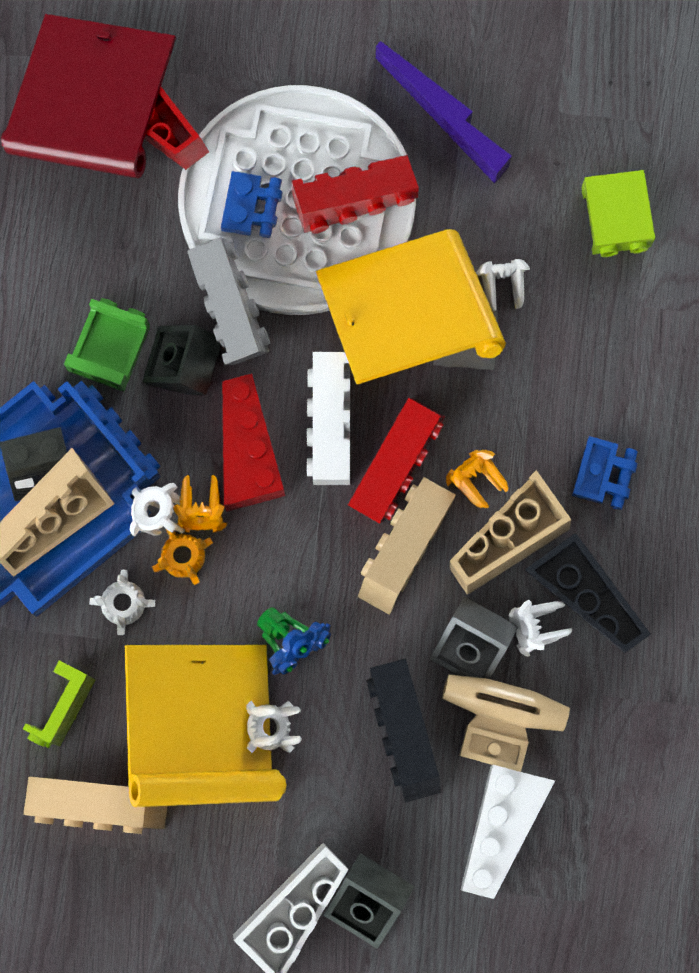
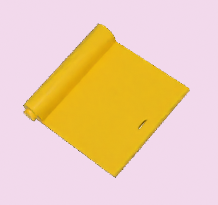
M443 230L316 271L356 384H361L473 347L478 356L483 358H495L505 348V339L462 239L456 230Z
M125 645L129 798L132 806L154 807L280 800L282 794L286 791V779L279 770L272 769L271 750H263L257 747L251 753L247 749V745L250 742L247 732V722L250 715L246 710V705L250 701L256 707L269 704L267 645ZM267 718L263 723V730L268 736H270V718Z

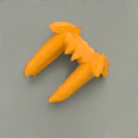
M474 450L469 453L470 458L464 461L457 469L453 470L451 468L446 475V484L449 486L453 483L475 506L489 508V505L469 478H472V475L477 477L476 472H482L498 491L503 489L507 492L509 487L507 481L490 459L493 458L495 453L488 450Z
M185 476L182 481L180 506L177 504L173 507L178 517L177 525L182 527L186 533H190V530H213V532H220L227 526V523L223 522L221 515L225 506L220 504L217 477L211 476L209 506H204L203 502H201L200 506L197 502L192 506L190 476Z
M166 529L169 539L162 547L161 557L157 560L158 564L152 566L153 571L156 573L165 569L175 577H190L194 585L200 583L196 573L204 564V549L213 544L210 537L205 540L197 539L190 534H176L175 531L171 533ZM182 546L191 550V558L184 564L178 563L174 559L175 550Z

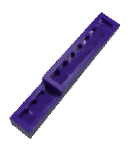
M380 41L376 45V59L495 184L509 168L512 156L470 124L473 111Z

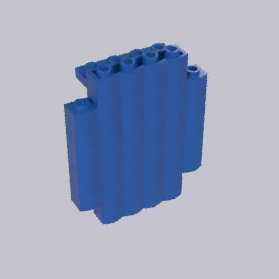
M34 381L0 407V442L61 427L67 452L71 448L75 450L100 481L114 502V505L14 577L0 563V608L15 595L19 597L28 610L36 617L49 608L135 537L130 532V525L133 521L131 506L135 498L132 490L135 487L143 490L161 477L157 471L161 466L150 453L146 456L143 455L137 448L141 445L138 438L131 430L127 433L119 426L122 420L112 407L106 410L100 403L104 398L93 385L87 388L82 381L74 387L68 381L58 388L62 397L54 403L52 402L56 398L46 385L39 388ZM0 448L1 521L21 500H14ZM147 509V515L149 516L151 512Z

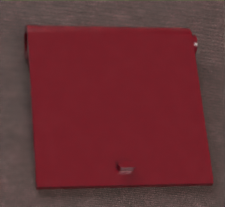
M45 14L7 129L3 131L1 136V145L4 147L5 152L20 157L131 178H141L146 167V152L142 144L174 48L175 35Z

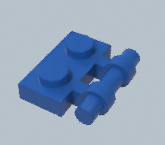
M232 171L221 231L251 236L253 225L261 226L259 233L261 237L271 238L272 229L276 227L278 219L275 215L277 203L281 202L283 192L280 190L282 180L271 177L269 187L261 188V176ZM258 200L266 201L264 213H255Z
M589 436L572 496L602 504L605 493L611 494L613 496L611 507L622 510L625 499H628L631 489L628 487L631 475L637 469L638 463L635 461L638 451L626 448L624 458L615 456L618 444ZM612 467L620 470L617 484L608 482Z

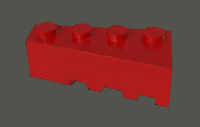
M161 87L144 139L187 170L207 155L209 150L198 133Z
M408 155L370 163L367 166L368 170L362 171L360 167L356 166L346 168L336 177H331L328 173L318 174L313 182L305 184L302 178L291 180L293 201L304 233H321L327 230L330 225L339 222L342 225L349 224L357 220L358 216L368 213L370 216H374L384 212L387 207L396 204L398 207H402L414 202V199L418 198L419 187Z
M252 373L222 381L224 506L226 512L283 497L285 492Z
M408 398L348 506L379 524L385 518L390 521L399 506L395 503L400 492L405 494L414 479L411 477V474L416 465L421 467L429 453L426 448L431 440H436L444 427L442 421L445 416L414 398Z

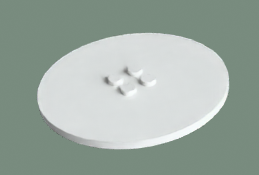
M307 85L273 87L258 91L236 101L211 120L199 134L209 153L187 170L182 169L178 190V208L181 226L189 249L220 237L226 239L228 243L232 242L238 255V259L234 260L238 271L243 270L249 287L245 288L249 300L254 299L259 310L271 313L309 315L329 311L316 271L408 242L414 223L416 199L406 206L398 207L396 204L387 207L384 212L378 215L370 216L368 213L358 216L357 220L349 224L342 225L339 222L330 225L327 230L321 233H304L293 201L291 180L302 178L305 184L313 182L318 174L328 173L329 176L336 177L346 168L356 166L360 167L362 171L368 170L367 166L370 163L407 155L396 134L373 110L350 96L322 87ZM232 171L261 176V188L269 187L271 177L282 180L280 188L283 192L281 202L277 203L275 215L278 219L276 227L272 229L271 238L261 237L259 235L261 226L253 225L251 236L221 231ZM258 200L255 213H264L266 201Z

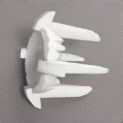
M515 259L511 263L494 265L492 261L482 264L477 270V276H482L485 295L493 311H496L495 277L497 279L500 277L505 279L506 276H511L515 309L523 306L525 270H530L524 260Z
M169 483L162 488L152 486L140 490L138 487H135L132 490L135 498L131 506L133 521L130 525V532L133 536H136L139 531L153 536L160 535L162 531L159 529L163 526L171 533L174 530L180 533L185 532L182 527L170 520L171 514L174 513L173 503L180 505V496L174 492L178 487L174 483ZM149 505L160 509L156 516L149 517L147 515Z
M121 570V574L117 577L118 582L108 586L102 596L97 595L94 598H90L89 605L101 606L104 616L110 622L117 624V635H124L126 625L138 620L143 614L145 607H155V600L145 599L140 587L128 581V570ZM119 594H127L131 598V606L125 611H118L114 607V599Z
M527 600L520 608L514 607L510 611L509 621L518 626L516 637L519 644L517 648L521 654L530 656L529 652L534 649L544 650V645L555 642L572 633V628L540 634V631H538L542 626L537 625L540 620L536 619V617L555 612L556 609L565 606L563 602L555 601L532 605V602Z
M252 701L246 705V710L250 715L247 722V732L250 738L247 749L251 753L257 747L263 750H273L280 747L286 752L291 753L294 749L292 745L301 742L302 738L300 736H289L291 730L289 726L291 723L287 717L301 711L299 707H293L289 701L281 707L269 704L256 707ZM267 718L273 719L277 725V730L273 736H268L263 730V723Z

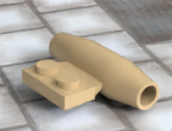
M448 674L442 694V699L476 714L466 727L459 756L519 772L522 770L529 743L526 728L563 732L570 711L569 707L535 691L488 678Z

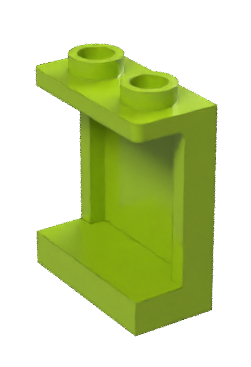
M644 170L585 177L581 189L583 199L586 198L593 239L592 254H600L601 257H611L617 255L619 251L630 250V253L647 251L655 240V233Z
M60 660L53 672L70 681L43 730L26 723L23 727V730L30 733L27 739L47 748H50L51 744L61 746L95 682L94 678Z

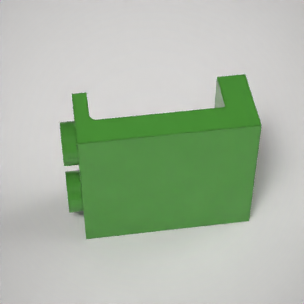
M101 298L100 301L91 299L89 303L91 310L74 352L72 355L68 353L64 366L70 373L124 392L150 329L148 319L145 318V314L133 308H129L128 311L119 309L116 303L105 298Z

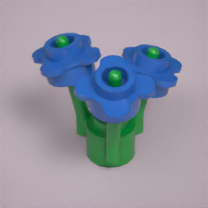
M274 607L267 609L257 622V626L264 631L262 637L275 652L269 659L273 667V675L280 672L282 674L291 672L298 665L299 658L307 657L313 650L317 652L319 649H323L329 643L331 637L329 632L330 624H320L315 621L310 627H307L293 619L286 612L281 614ZM289 625L297 628L295 630L288 632L290 629ZM284 637V640H283V643H282V647H283L282 649L279 647V645H278L277 642L275 641V638H276L277 640H280V639H282V638Z

